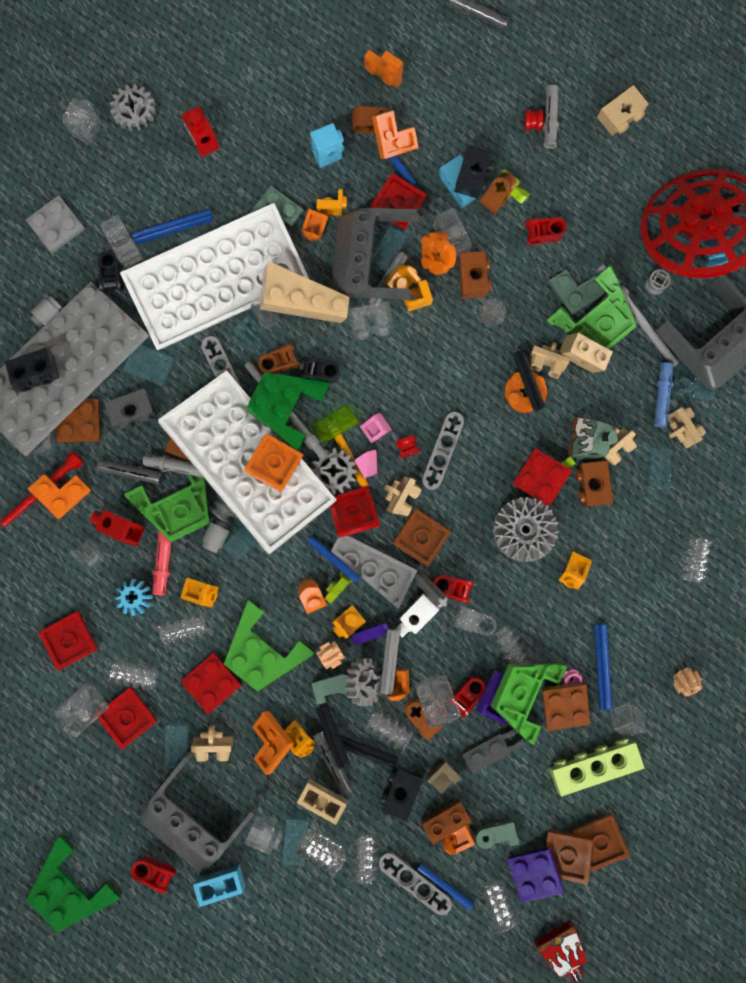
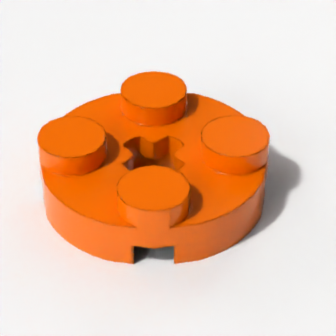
M442 231L430 233L421 239V264L424 269H429L435 275L448 273L449 269L453 268L456 262L454 244L449 243L448 238L450 237Z
M516 372L505 385L504 395L506 401L517 412H533L534 410L528 395L523 397V393L520 392V389H524V384L519 372ZM532 372L543 402H545L547 397L545 380L537 373Z

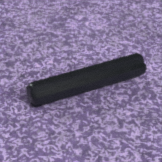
M519 350L513 354V358L534 411H539L545 407L525 351Z
M321 706L317 709V714L338 769L347 768L350 766V761L329 706Z
M340 735L346 751L391 768L396 767L398 763L396 755Z

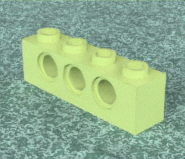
M624 738L617 740L615 746L608 748L607 745L595 748L594 753L587 755L586 752L574 755L575 759L566 761V759L555 761L553 763L554 766L549 767L557 793L560 796H564L645 769L636 743ZM619 753L620 761L617 764H613V755ZM599 760V769L592 771L591 764ZM578 767L580 770L579 775L571 778V770Z

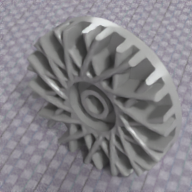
M521 497L505 504L497 513L493 523L494 540L501 552L507 557L520 562H531L546 556L552 550V547L555 546L554 543L558 539L557 533H559V530H557L558 522H556V516L553 515L552 509H549L548 505H544L541 500L538 501L535 498L531 499L528 497ZM523 526H527L529 528V532L527 534L522 532Z

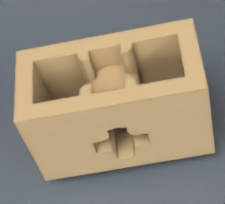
M633 85L603 107L597 118L612 136L617 132L622 134L629 128V123L633 120L638 122L645 116V110L649 103Z
M580 333L566 335L559 351L560 355L570 358L571 362L592 373L605 371L613 351Z
M308 779L297 800V804L336 825L347 805V799Z

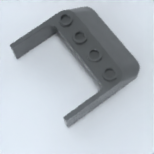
M362 208L340 217L337 225L331 289L349 298L413 300V295L409 289L370 287L368 282L375 221L421 222L418 210Z
M725 275L718 276L709 285L737 314V317L701 349H694L668 320L656 330L660 338L709 390L720 388L746 365V298Z
M190 751L147 803L140 814V821L144 827L195 870L203 872L208 870L223 854L253 817L259 805L255 804L226 841L218 840L165 794V789L194 755Z

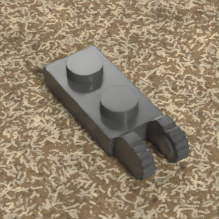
M514 728L502 734L498 733L462 753L472 774L509 755L511 751L525 744L523 739H518L512 744L506 745L504 739L517 733Z

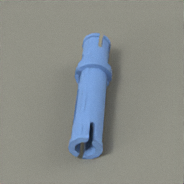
M660 363L659 381L656 382L658 393L654 426L668 427L671 388L674 387L672 382L673 363Z

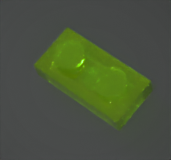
M347 404L312 425V428L322 444L355 426L359 421Z

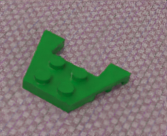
M264 372L246 410L262 425L270 428L279 440L282 439L288 446L298 451L305 434L286 426L300 394H305L322 402L330 383Z
M62 835L57 838L26 900L56 932L118 901L121 897L107 882L93 898H89L59 866L75 848Z

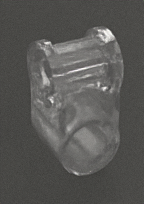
M459 606L453 625L466 631H473L487 636L492 635L497 628L496 621L492 617L463 606ZM489 619L492 628H487L486 631H483L484 628L481 626V622H486Z

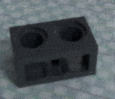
M47 348L5 361L10 385L19 392H27L32 390L33 387L51 384L54 380L60 378L55 357Z

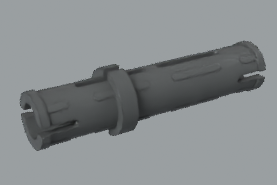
M450 0L449 6L465 12L466 16L476 17L503 31L510 19L476 3L475 0Z
M99 459L97 463V472L135 479L138 483L144 481L160 485L163 479V472L145 469L144 466L135 467ZM112 467H113V468H117V469L126 470L127 472L120 471V470H115V469H112ZM133 472L140 473V474H145V475H148V476H143V475L134 474Z
M324 730L315 733L312 737L319 748L320 758L324 759L340 795L343 796L350 793L353 787L344 769H338Z

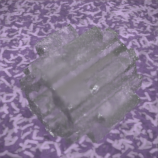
M493 298L487 302L484 301L479 315L485 325L493 327L494 325L502 324L507 310H505L501 300L498 301Z

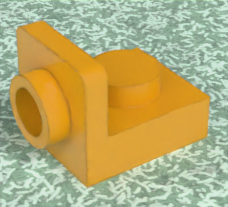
M338 189V200L329 197L317 199V212L324 215L342 216V209L347 207V196H343V189Z
M398 265L383 284L386 288L408 289L412 283H418L421 279L418 277L416 269L412 266Z
M573 551L569 556L564 572L559 577V581L569 588L579 589L586 580L592 560Z
M186 578L180 598L198 605L213 607V603L217 598L218 587Z
M352 605L332 622L335 625L332 629L339 638L344 636L347 639L366 621Z
M294 720L284 731L294 742L290 748L292 753L303 758L314 750L316 742Z

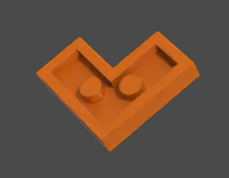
M368 50L364 56L366 70L373 75L376 73L382 77L386 85H393L398 88L402 82L403 62L388 51H385L382 57H379Z
M387 111L372 116L380 159H387L418 148L415 127H408L397 131L394 111Z
M44 473L28 487V490L57 519L65 515L91 491L77 475H74L66 484L59 488Z
M265 711L252 727L264 742V745L253 759L265 775L272 774L294 742L269 711Z

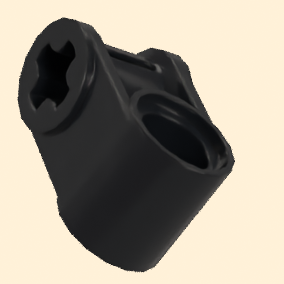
M111 250L102 251L98 256L100 291L103 293L106 290L123 291L120 259ZM114 258L112 265H105L108 259Z
M302 357L304 364L299 378L335 383L340 379L341 372L336 362L315 357ZM329 368L336 370V374L333 376H327L325 372Z

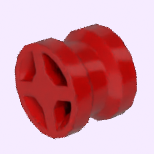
M525 109L524 131H529L530 129L541 131L543 126V110L531 111L530 109Z
M409 436L395 442L396 447L400 450V459L420 453L419 447L415 444V436Z

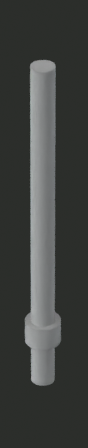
M601 264L597 271L601 273L606 266ZM623 290L635 320L668 363H673L675 367L679 361Z
M252 361L245 364L246 369L259 383L263 375ZM292 411L288 420L297 431L305 434L304 443L308 448L313 449L322 461L325 460L329 455L319 444L318 438L307 430Z

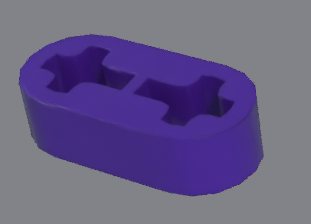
M388 621L353 634L351 638L354 646L386 635L387 630L392 628Z

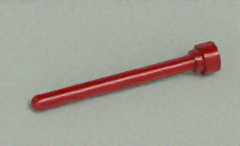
M71 451L66 456L65 463L49 477L54 483L71 469H78L84 464V461L77 453ZM32 493L29 494L1 519V526H8L34 503L37 498Z

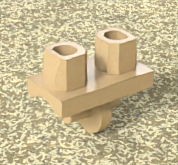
M552 342L550 347L542 345L540 348L534 345L528 359L530 360L531 370L540 372L542 366L546 365L550 367L548 375L558 379L568 366L570 358L560 355V350L556 349L557 343Z
M681 407L668 415L670 427L674 431L669 434V437L677 436L687 449L703 440L702 436L706 431L702 425H693L690 419L694 417V413L690 407L685 409Z
M615 427L612 431L617 434V442L610 444L609 454L600 458L605 459L611 465H616L620 462L622 457L617 452L619 449L623 448L625 452H630L637 447L633 439L636 435L633 430L628 431L625 428L619 430Z
M403 477L401 482L395 480L392 486H384V489L388 491L385 499L390 501L386 510L397 515H409L412 506L405 503L407 496L416 499L422 491L415 484L414 479Z
M210 725L208 732H201L200 736H194L191 753H195L197 762L207 761L209 759V752H217L218 761H228L233 746V736H223V732H215V726Z

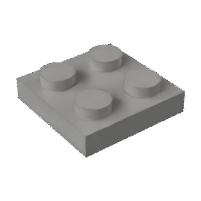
M59 195L26 219L27 223L51 253H54L85 230Z

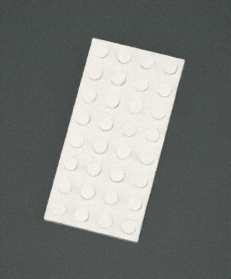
M274 203L120 272L157 351L259 305L264 267L268 261L309 279Z
M226 370L158 419V423L270 555L335 503L336 499L303 460L300 461L282 493L244 472V468L266 433L277 440L279 439L270 428H266L246 410L251 398Z

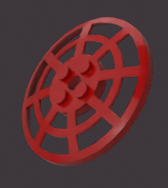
M698 170L676 177L656 191L643 211L640 229L643 245L653 261L674 274L691 278H712L728 274L745 266L746 253L737 258L732 247L746 235V217L744 219L733 216L732 207L743 203L746 210V193L724 181L728 177L746 184V176L728 170ZM701 176H717L716 180H704L691 184L686 182L688 179ZM675 184L680 188L668 198L664 206H652L656 198L667 188ZM712 186L710 193L699 195L695 193L693 188ZM723 187L731 190L738 196L726 200L718 194ZM683 193L689 199L682 207L671 206L674 200ZM648 214H660L659 224L662 234L653 241H650L647 231ZM704 214L711 216L706 220L700 218ZM666 215H679V224L668 230ZM731 224L742 227L734 237L727 240L724 233ZM683 232L691 238V242L688 246L679 242L673 236ZM716 238L719 245L713 247L698 248L700 241ZM667 241L675 249L687 253L683 265L665 258L656 248ZM723 251L729 261L713 267H692L695 255H711Z

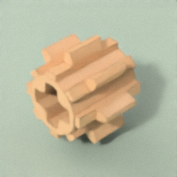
M335 641L332 643L326 642L320 646L321 650L316 652L326 669L337 667L342 663L340 660L345 658Z
M685 668L674 675L675 683L673 685L678 693L682 692L684 696H691L702 689V678L697 671L693 672L691 668Z

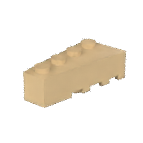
M267 262L264 267L259 309L342 323L347 318L348 296L274 263Z

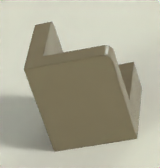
M445 759L426 777L427 782L432 784L440 793H443L452 783L456 784L461 779L460 775Z

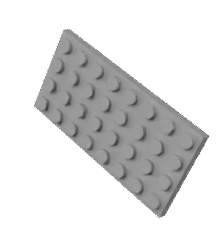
M90 282L58 315L11 358L14 359L47 348L55 357L60 376L59 379L54 380L48 385L33 387L32 390L27 392H19L10 385L6 365L4 364L0 368V432L23 455L27 456L131 355L149 335Z

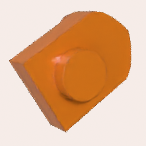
M308 209L302 227V234L309 241L319 240L322 237L329 216Z
M304 578L298 586V595L307 614L327 606L318 584L312 579Z
M396 669L393 694L386 695L391 701H399L410 693L409 669Z
M468 825L442 839L443 849L450 855H454L476 844V839Z

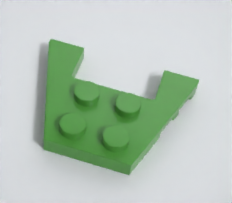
M611 264L595 277L598 284L608 293L607 297L578 321H575L562 306L550 315L547 321L564 329L566 333H580L607 349H610L636 328L637 323Z
M188 475L191 486L151 504L143 486L137 487L124 495L170 542H173L210 524L204 477Z
M249 600L245 606L224 665L258 692L311 657L314 652L299 641L287 657L279 654L251 631L252 627L264 614V611Z
M561 663L509 664L490 706L526 741L534 745L541 726L526 720L543 680L547 679L560 685L567 666Z

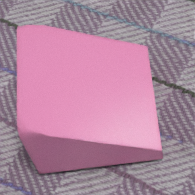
M381 413L373 415L360 426L371 444L392 430Z
M376 450L366 452L355 459L364 478L377 474Z

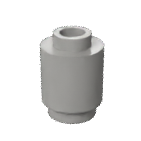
M49 296L47 299L44 298L30 311L33 314L30 318L39 327L42 324L46 326L60 313L59 311L62 307Z
M218 520L215 523L210 522L202 539L204 541L202 547L218 553V550L222 549L230 533L227 530L228 525Z

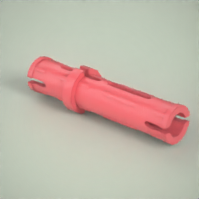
M158 531L155 571H152V575H154L152 595L166 596L167 578L170 577L168 566L171 542Z

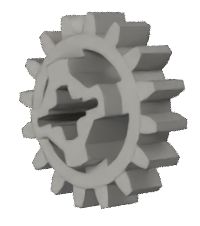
M134 84L133 89L126 85L125 91L119 88L120 94H113L115 102H110L112 107L110 112L117 124L120 123L123 129L128 126L129 130L133 131V128L137 127L138 131H140L141 125L148 127L147 121L154 120L151 114H156L154 107L156 104L154 99H152L151 93H146L144 87L138 90L136 84Z
M333 448L332 453H329L326 449L325 452L329 456L322 461L320 459L319 462H312L316 469L311 470L324 486L331 490L332 495L336 494V490L344 493V487L351 489L350 481L356 482L352 475L358 474L357 470L352 469V467L356 466V463L349 462L352 456L347 455L345 457L344 450H341L338 454L336 448ZM330 459V462L325 467H322L323 463ZM339 459L343 460L347 464L348 468L341 467L339 465ZM336 466L337 470L341 472L336 473L335 477H333L327 471L333 470V467ZM321 476H327L330 485L326 484ZM342 477H347L343 483L338 485Z
M371 658L356 659V662L351 663L352 669H347L349 677L345 678V681L348 682L345 690L350 691L347 697L352 698V703L357 704V706H372L373 702L378 701L377 695L382 694L380 693L382 675L379 674L381 667H376L377 661H372Z

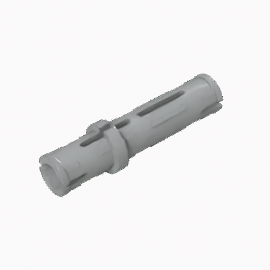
M557 85L546 87L543 146L547 149L557 147V131L559 130V123L557 122L559 87Z
M146 453L143 457V465L146 467L157 468L163 472L174 471L203 478L202 474L190 461L173 459L169 455L158 456Z

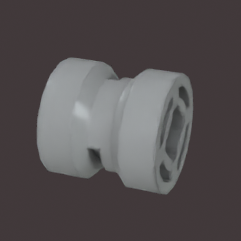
M662 269L653 271L645 281L647 292L652 295L661 294L670 285L671 278L669 273Z

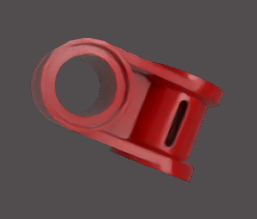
M557 217L526 221L525 227L528 229L527 244L537 245L560 241L567 228L566 222ZM557 227L561 232L554 233L551 228Z
M444 575L436 576L432 580L436 585L439 579H444L447 583L446 589L442 591L445 596L469 604L468 597L471 586H474L473 582Z
M478 676L469 677L448 700L447 705H452L458 710L462 718H465L471 712L477 701L482 697L486 688L482 679ZM474 681H478L481 684L477 692L469 690V685Z
M148 856L139 857L131 868V876L134 880L149 886L159 893H167V886L172 876L177 872L175 868L165 863H160ZM144 864L147 866L148 872H140L138 865Z

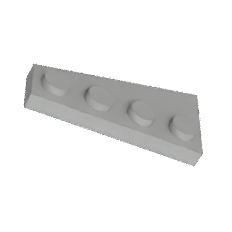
M350 536L338 537L331 550L332 553L399 609L418 570Z

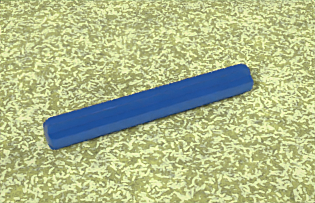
M210 209L133 232L132 236L136 244H141L213 221V216Z
M595 624L594 635L600 710H611L612 695L607 625Z

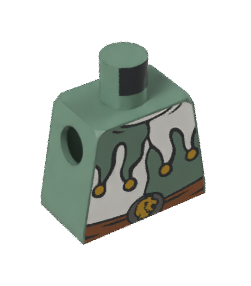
M574 417L568 457L587 461L607 456L610 444L617 442V434L612 431L613 428L609 424Z

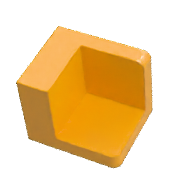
M427 280L418 282V287L409 289L413 295V300H404L408 312L432 305L433 298Z

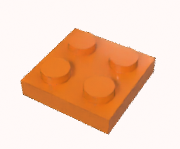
M266 433L244 468V472L282 493L304 454Z

